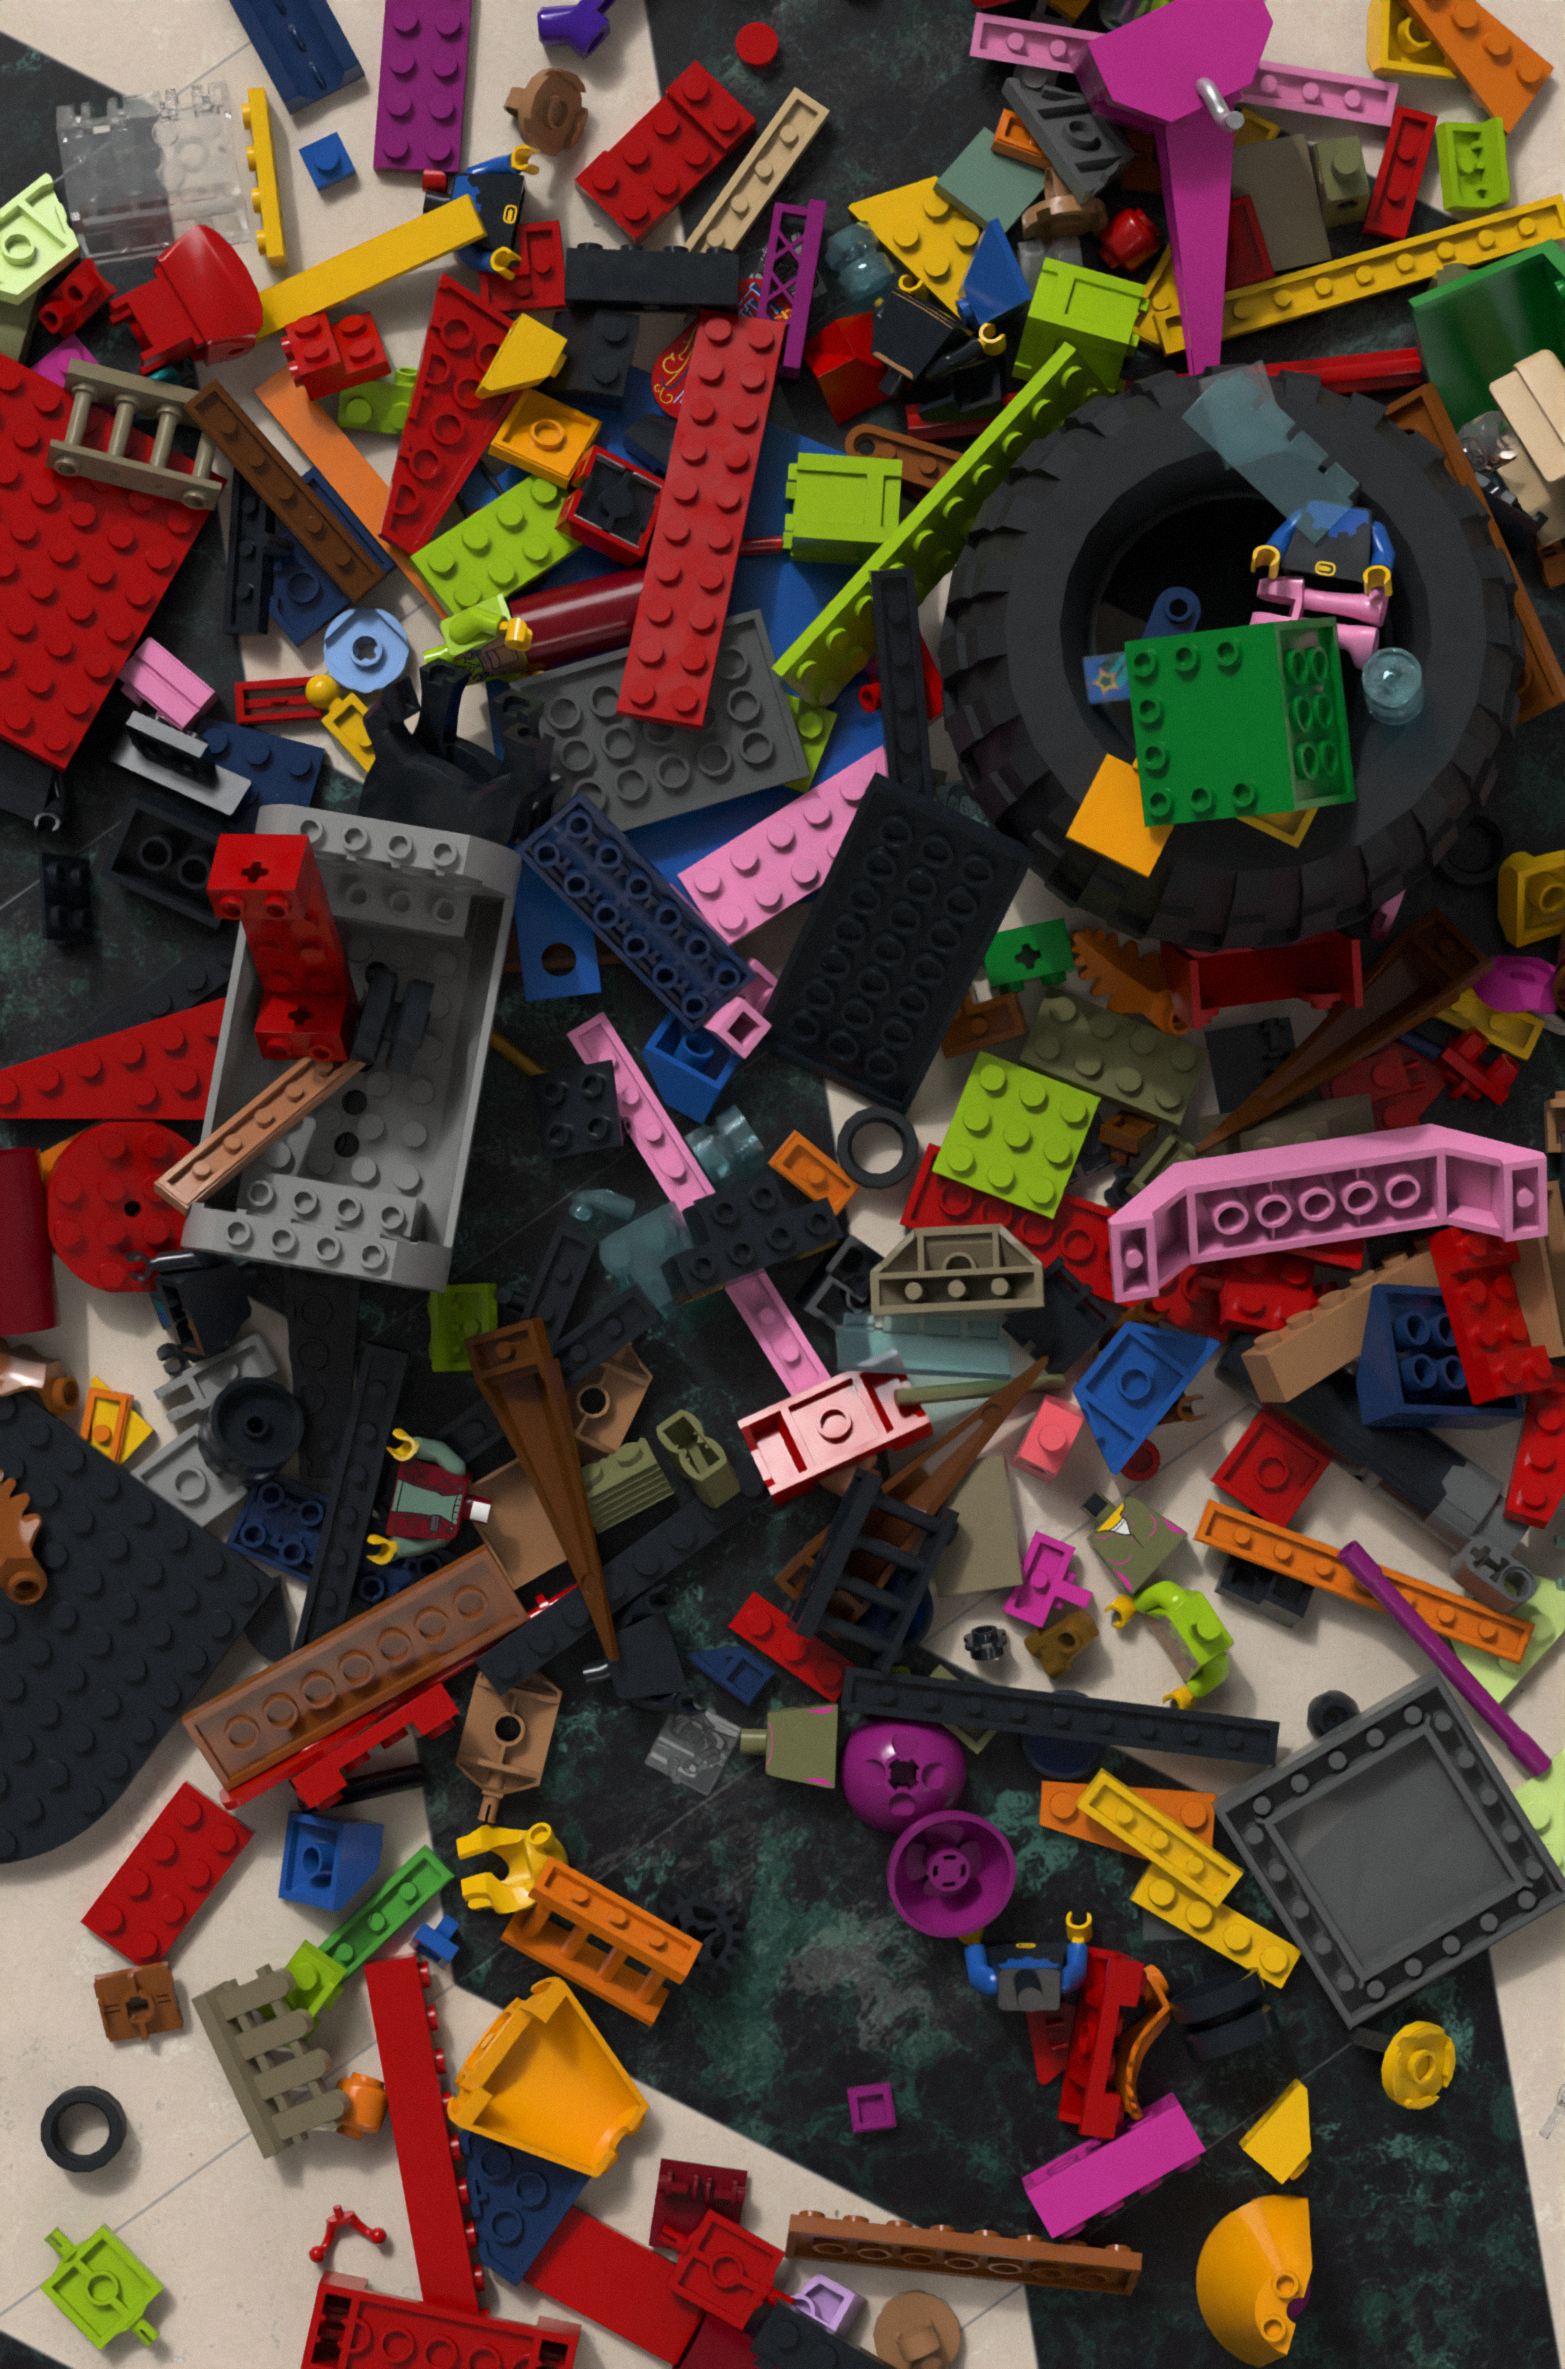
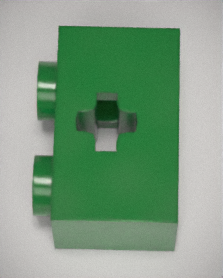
M1064 918L997 932L982 961L988 990L999 989L1000 996L1012 992L1024 991V983L1040 979L1042 986L1066 982V974L1073 973L1075 965ZM1023 948H1028V952L1032 955L1038 954L1039 959L1034 961L1032 969H1026L1025 963H1016V958L1020 957Z

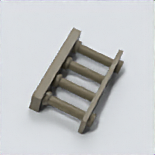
M71 358L63 388L64 391L72 392V396L75 398L64 442L51 439L45 467L55 469L58 473L65 476L73 477L78 475L182 502L185 506L192 509H209L214 511L222 487V483L209 480L216 445L183 409V406L200 391ZM92 402L105 404L117 409L107 453L82 447ZM135 413L159 420L150 464L124 458ZM178 424L201 431L192 475L166 469L176 425Z

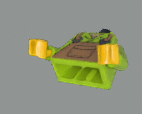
M503 593L442 620L440 628L446 643L422 651L426 664L439 657L454 665L472 671L466 686L493 679H499L509 684V682L544 672L537 670L528 675L526 668L528 661L524 651L530 648L533 632L527 628L526 623L522 619L511 617Z
M1161 1581L1134 1593L1132 1598L1128 1595L1120 1594L1104 1609V1612L1113 1609L1121 1614V1617L1112 1624L1114 1628L1125 1626L1136 1615L1138 1610L1185 1682H1187V1686L1182 1685L1166 1694L1162 1698L1163 1704L1173 1698L1178 1702L1179 1709L1192 1710L1196 1706V1698L1202 1699L1228 1677L1230 1667L1227 1652L1234 1645V1641L1204 1594L1200 1591L1185 1590L1172 1581Z

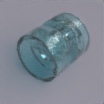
M861 221L848 226L830 237L820 247V251L831 271L840 272L838 283L849 302H856L874 294L888 285L897 276V272L887 254L877 252L879 240L868 221ZM862 253L864 254L863 257L859 258L858 260L854 261L853 263H850V262H849L850 260H852V259L858 257V256L861 255Z
M1389 647L1377 651L1368 658L1363 666L1361 679L1367 709L1372 716L1384 724L1391 725L1403 724L1416 717L1423 707L1425 691L1420 663L1413 654L1402 648Z
M735 1104L715 1116L712 1127L703 1124L684 1137L714 1183L733 1172L736 1161L746 1163L765 1150Z

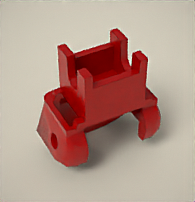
M194 225L161 255L155 257L153 270L155 279L110 301L109 309L112 315L109 316L108 321L112 328L126 322L143 350L139 358L142 366L138 370L139 375L143 377H149L190 356L193 363L203 360L206 367L214 363H222L239 358L255 348L257 334L263 326L262 304L258 290L247 267L234 248L218 232L206 225Z

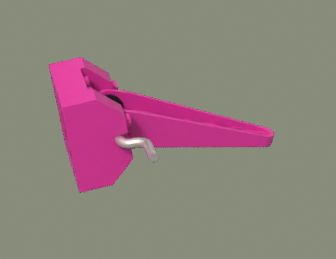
M1174 0L1086 43L1068 60L1093 116L1148 136L1154 135L1189 375L1203 373L1206 366L1220 365L1234 131L1244 124L1242 113L1234 111V102L1244 98L1241 89L1252 84L1273 26L1272 18L1263 0Z

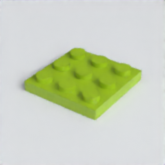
M979 1050L931 1172L1053 1219L1101 1098Z

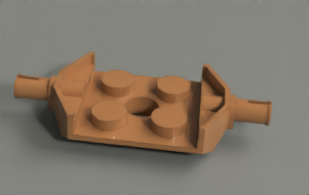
M632 1341L565 1390L580 1464L599 1463L602 1458L607 1459L609 1454L615 1455L654 1377L633 1350ZM591 1388L601 1390L606 1398L605 1407L596 1414L587 1413L581 1406L583 1393Z
M539 1668L500 1697L482 1672L479 1670L477 1673L455 1765L482 1789L481 1794H484L479 1816L477 1817L481 1821L486 1820L488 1807L491 1805L487 1822L496 1823L500 1800L503 1799L504 1794L522 1791L541 1784V1777L563 1690ZM511 1716L517 1719L521 1726V1732L517 1739L505 1741L498 1736L496 1724L500 1718Z

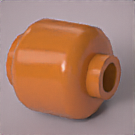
M352 2072L351 2078L344 2077L339 2079L335 2089H342L348 2094L351 2106L347 2113L340 2116L343 2124L337 2127V2133L360 2141L363 2133L376 2134L380 2131L389 2107L386 2091L383 2090L384 2082L357 2072Z

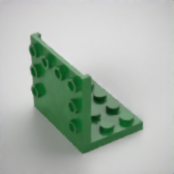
M1552 238L1408 299L1428 383L1434 382L1460 443L1466 437L1470 438L1462 443L1470 439L1472 441L1474 438L1477 439V436L1478 438L1509 425L1490 395L1489 385L1513 372L1512 366L1540 350L1547 349L1557 356L1565 369V252Z
M1336 616L1277 621L1124 642L1145 827L1290 812L1356 801Z

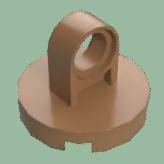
M554 67L542 69L531 78L525 89L512 87L503 106L507 113L518 119V127L524 143L539 150L540 154L551 157L558 156L557 153L562 149L571 150L583 134L588 117V108L582 107L580 92L586 93L582 81L576 74Z
M1054 166L1047 167L1045 170V200L1028 208L1022 215L1021 220L1024 239L1028 241L1029 238L1033 237L1035 246L1043 248H1061L1080 244V235L1092 231L1093 238L1098 236V232L1108 225L1106 205L1099 198L1095 197L1086 204L1080 205Z
M917 2289L901 2292L888 2300L876 2318L873 2331L878 2357L897 2369H947L958 2354L961 2338L957 2316L949 2304L934 2294L925 2293V2291Z

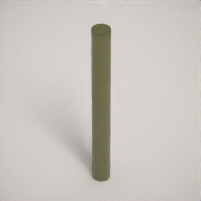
M1063 1373L1039 1375L1025 1394L1065 1390V1376ZM1016 1377L895 1389L894 1401L895 1405L899 1407L992 1397Z

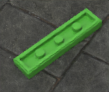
M426 1844L318 1947V1949L348 1970L338 1983L340 1986L455 1877V1874Z

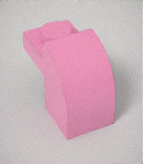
M748 957L746 961L753 968L757 977L702 1024L727 1049L746 1059L772 1026L761 1015L778 981L759 961L752 957Z

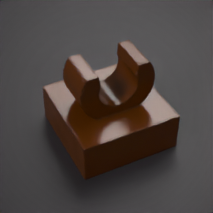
M1121 1110L1100 1126L1099 1141L1113 1146L1111 1151L1112 1162L1128 1166L1130 1156L1138 1158L1141 1151L1157 1139L1159 1123Z

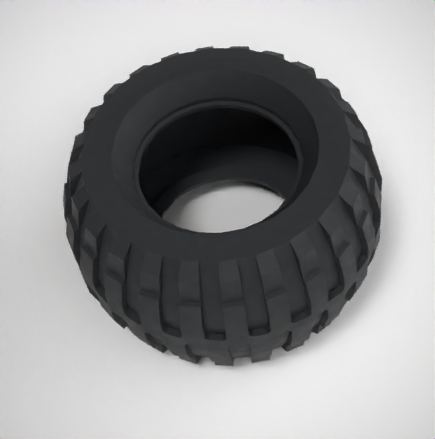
M1246 363L1206 366L1203 373L1176 377L1175 371L1166 370L1133 382L1129 390L1111 398L1095 396L1065 417L1063 425L1046 438L1033 440L1010 467L1009 473L1001 485L990 497L984 499L970 529L956 566L953 567L938 657L940 658L942 680L941 698L944 729L949 732L959 761L958 768L970 800L978 803L993 825L994 830L1023 843L1036 853L1029 869L1045 882L1043 886L1071 909L1078 907L1106 920L1107 926L1140 941L1143 938H1151L1177 943L1178 948L1214 954L1220 950L1250 947L1252 950L1291 947L1294 943L1321 933L1327 934L1361 921L1435 867L1458 839L1461 832L1476 814L1483 809L1498 776L1497 769L1509 744L1515 737L1520 708L1517 692L1521 671L1526 665L1523 626L1519 619H1516L1514 594L1519 588L1506 553L1502 548L1496 549L1488 528V522L1492 517L1470 486L1465 484L1461 487L1446 469L1444 460L1447 455L1421 433L1416 431L1414 434L1408 435L1385 415L1388 409L1387 406L1359 393L1353 392L1349 398L1321 387V376L1281 369L1278 376H1268L1248 371V364ZM1344 478L1361 483L1362 488L1357 507L1372 510L1376 521L1386 527L1395 551V560L1391 575L1392 595L1389 596L1382 627L1372 626L1358 619L1342 616L1346 625H1362L1379 629V645L1373 670L1369 672L1356 668L1357 688L1352 718L1348 725L1356 801L1319 807L1298 848L1235 817L1175 824L1148 879L1065 838L1107 753L1130 765H1133L1137 757L1135 740L1113 711L1109 700L1090 702L1085 661L1097 660L1095 632L1099 609L1123 578L1154 556L1187 544L1226 541L1255 547L1265 545L1273 533L1295 510L1305 508L1309 499L1330 502L1335 479ZM1319 584L1324 591L1340 593L1363 592L1358 590Z

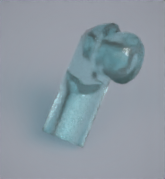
M607 1189L578 1191L571 1198L573 1203L569 1208V1214L580 1220L588 1221L592 1217L594 1208L624 1220H629L635 1208V1200Z

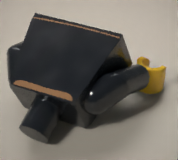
M908 274L900 277L898 281L899 288L893 287L890 295L872 313V345L870 353L873 357L889 366L878 389L898 400L901 399L910 380L932 388L937 383L944 381L981 358L984 353L995 356L1001 354L1006 348L1005 334H1000L997 338L990 339L996 334V328L993 323L987 322L980 327V338L972 337L975 333L974 331L926 302L928 289L925 281L920 280L915 286L912 276Z

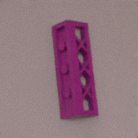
M810 199L808 207L777 202L774 205L756 318L771 320L766 313L767 305L781 295L792 308L791 317L783 322L786 323V328L789 327L787 340L785 339L783 344L785 355L783 365H779L777 376L799 380L827 201ZM782 216L806 219L804 234L792 243H789L780 231ZM779 240L784 248L780 250L778 253H776L777 242ZM802 245L801 256L799 257L795 249ZM789 254L799 267L798 274L783 285L773 272V267L776 262ZM772 281L777 290L769 295ZM796 285L793 299L788 290Z

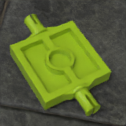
M106 2223L89 2239L76 2245L60 2231L58 2226L44 2239L62 2259L56 2271L39 2288L99 2351L115 2335L128 2329L146 2345V2348L160 2335L142 2315L148 2303L163 2290L165 2285Z

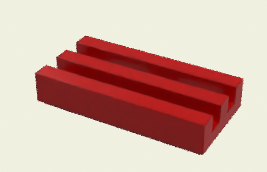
M314 676L235 682L237 725L250 727L321 721L324 718L323 709L314 706L313 710L259 715H246L245 711L249 709L311 705L306 695L245 700L244 693L306 688L308 681Z

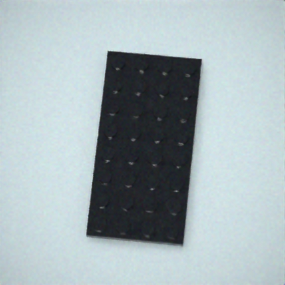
M875 772L765 1007L762 1017L772 1026L757 1045L881 1106L890 1108L905 1117L1036 853L1023 843Z

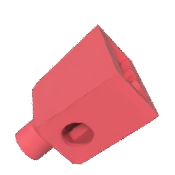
M1045 1392L1012 1460L1011 1466L1050 1484L1058 1475L1083 1423L1084 1415L1081 1408L1058 1396Z

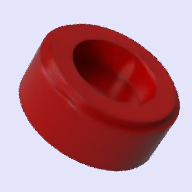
M750 23L744 26L736 37V54L739 60L747 67L754 69L764 68L770 65L777 56V35L766 24Z

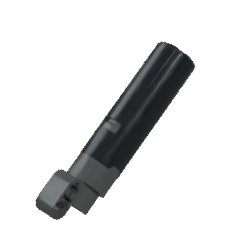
M1244 1331L1237 1333L1214 1368V1376L1456 1551L1449 1563V1572L1452 1579L1491 1609L1499 1613L1508 1614L1518 1609L1535 1594L1536 1579L1533 1573L1510 1556L1526 1534L1530 1525L1502 1517L1506 1499L1500 1495L1503 1487L1502 1482L1427 1428L1362 1425L1356 1387L1357 1377L1343 1367L1287 1403L1261 1402L1241 1357V1354L1255 1346L1254 1340L1260 1335ZM1495 1573L1496 1575L1490 1579L1489 1577ZM1504 1581L1511 1583L1515 1587L1517 1597L1510 1595L1506 1591Z

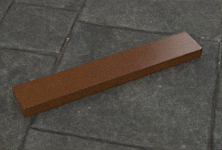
M216 378L183 406V409L354 605L387 578L382 569Z

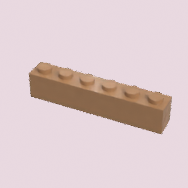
M1430 1230L1419 1234L1412 1240L1414 1245L1406 1250H1398L1386 1255L1381 1259L1382 1265L1375 1270L1363 1271L1350 1279V1286L1343 1290L1332 1291L1320 1297L1317 1307L1290 1316L1286 1320L1287 1326L1281 1330L1271 1331L1257 1337L1254 1340L1255 1346L1241 1354V1357L1260 1401L1287 1403L1361 1355L1373 1285L1394 1284L1440 1287L1426 1238L1437 1233V1231Z

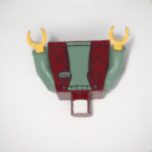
M395 1429L392 1434L404 1442L397 1449L386 1447V1450L395 1459L400 1461L385 1535L393 1537L387 1540L373 1534L367 1538V1542L370 1544H381V1550L377 1555L366 1556L368 1560L380 1565L388 1563L392 1557L420 1556L447 1546L452 1539H456L461 1533L464 1520L488 1525L493 1506L492 1499L469 1494L473 1474L466 1470L464 1461L444 1442L417 1436L412 1438L404 1430Z

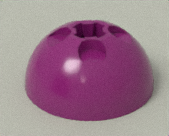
M870 1714L851 1730L844 1741L839 1755L838 1780L846 1803L864 1823L888 1834L901 1835L912 1823L928 1814L953 1810L961 1798L966 1782V1758L958 1737L942 1723ZM915 1766H919V1767L915 1768V1769H916V1775H915V1778H914V1774H915L914 1767H915ZM896 1783H900V1784L908 1783V1786H907V1785H899V1784H897V1786L895 1787Z
M959 1810L934 1812L912 1823L896 1841L889 1857L887 1868L889 1894L900 1916L918 1931L942 1938L965 1936L991 1923L1007 1905L1016 1880L1015 1857L1004 1835L986 1819L976 1814Z

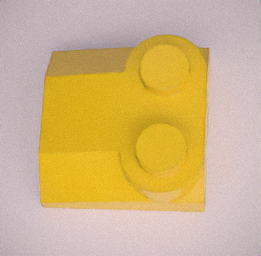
M1371 0L1367 16L1366 60L1374 74L1386 79L1397 75L1449 80L1458 78V73L1453 74L1443 61L1446 57L1436 43L1426 38L1399 0Z
M1565 850L1536 857L1527 852H1516L1510 855L1501 865L1498 873L1497 917L1506 940L1516 948L1561 934V930L1565 926Z

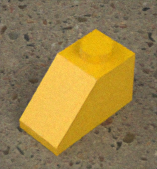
M522 313L513 322L474 395L482 400L537 386L548 376L555 378L567 358V355L562 353L567 339Z
M1297 2078L1289 2084L1239 2141L1242 2149L1281 2184L1288 2177L1292 2181L1298 2178L1310 2162L1306 2158L1311 2152L1307 2088Z

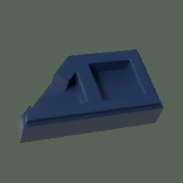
M742 1645L692 1651L686 1656L690 1662L748 1707L776 1673Z

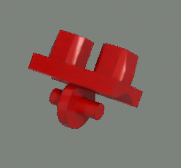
M89 257L83 260L38 306L40 311L37 315L50 333L55 334L59 331L66 340L73 333L75 334L118 290L100 275L95 263Z
M1475 1026L1467 1029L1458 1038L1451 1035L1443 1043L1445 1049L1441 1053V1057L1450 1066L1442 1075L1453 1084L1447 1096L1456 1101L1465 1094L1471 1100L1477 1102L1485 1093L1500 1106L1509 1097L1510 1085L1519 1073L1520 1065L1504 1052L1490 1066L1478 1057L1489 1046L1490 1041Z

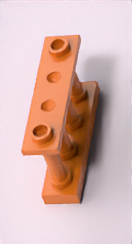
M552 1856L544 1864L528 1894L529 1898L538 1903L533 1910L527 1909L514 1912L500 1938L501 1941L650 2027L655 2022L670 1990L661 1986L668 1977L681 1985L703 1945ZM552 1911L575 1924L571 1932L548 1920ZM591 1933L613 1946L609 1954L586 1942ZM629 1955L651 1968L647 1976L623 1964Z

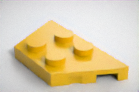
M934 176L852 203L847 208V213L917 282L924 280L928 292L958 322L964 325L958 314L955 301L959 300L958 290L978 238L984 229L932 190L939 178Z

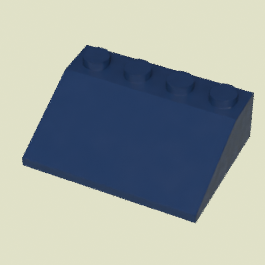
M1376 1284L1372 1286L1356 1378L1362 1425L1489 1430L1524 1418L1521 1394L1479 1405L1472 1404L1440 1287Z

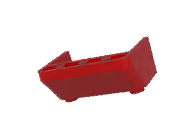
M1342 928L1327 934L1321 933L1294 943L1291 947L1252 950L1250 947L1217 951L1215 954L1178 948L1177 943L1160 940L1161 959L1176 1017L1194 1030L1203 1029L1202 1025L1211 1023V1017L1219 1014V1008L1299 998L1302 1001L1310 1002L1313 1009L1334 1008L1337 1006V1001L1341 1000L1355 1009L1364 1008L1360 939Z

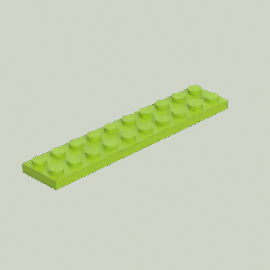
M1066 341L771 667L813 710H816L818 707L826 708L838 697L841 690L867 665L869 659L875 654L868 570L913 566L915 570L917 606H920L942 578L953 570L966 544L970 529L984 499L990 497L1007 477L1010 467L1032 441L1046 438L1063 425L1065 417L1095 396H1108L1110 392L1077 349Z

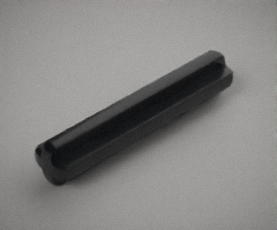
M415 1763L345 1779L348 1785L340 1789L344 1798L329 1808L421 1788L425 1785L423 1767L421 1764ZM297 1796L298 1805L302 1813L307 1814L318 1811L316 1806L306 1810Z

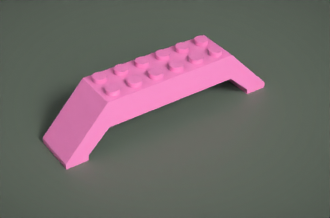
M1424 1124L1173 1163L1108 1219L1113 1299L1115 1303L1157 1297L1159 1296V1289L1190 1264L1447 1224L1499 1236L1505 1242L1548 1236L1547 1157L1540 1151L1435 1124Z

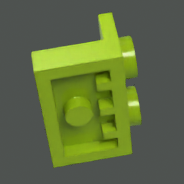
M305 1939L284 1968L289 1970L295 1978L294 1990L284 1997L291 2011L302 2008L312 2015L314 2020L313 2029L303 2036L305 2042H307L322 2021L315 2016L319 2009L324 2006L330 2010L345 1990L338 1983L348 1970ZM271 2003L255 2009L269 2020L277 2018ZM289 2043L284 2044L287 2048L291 2049Z

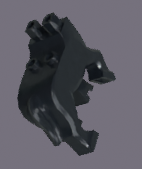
M439 657L420 667L421 707L410 676L405 673L386 685L381 692L382 696L363 716V725L373 745L376 759L365 777L357 815L471 835L505 847L512 843L517 847L555 814L554 797L559 790L564 788L566 782L556 766L550 768L555 737L543 733V738H540L539 721L544 712L545 702L513 688L492 699L494 716L503 731L501 737L502 748L505 749L504 759L501 762L483 747L457 736L461 697L472 671L454 665ZM420 712L417 726L413 734H411L405 726L404 720Z

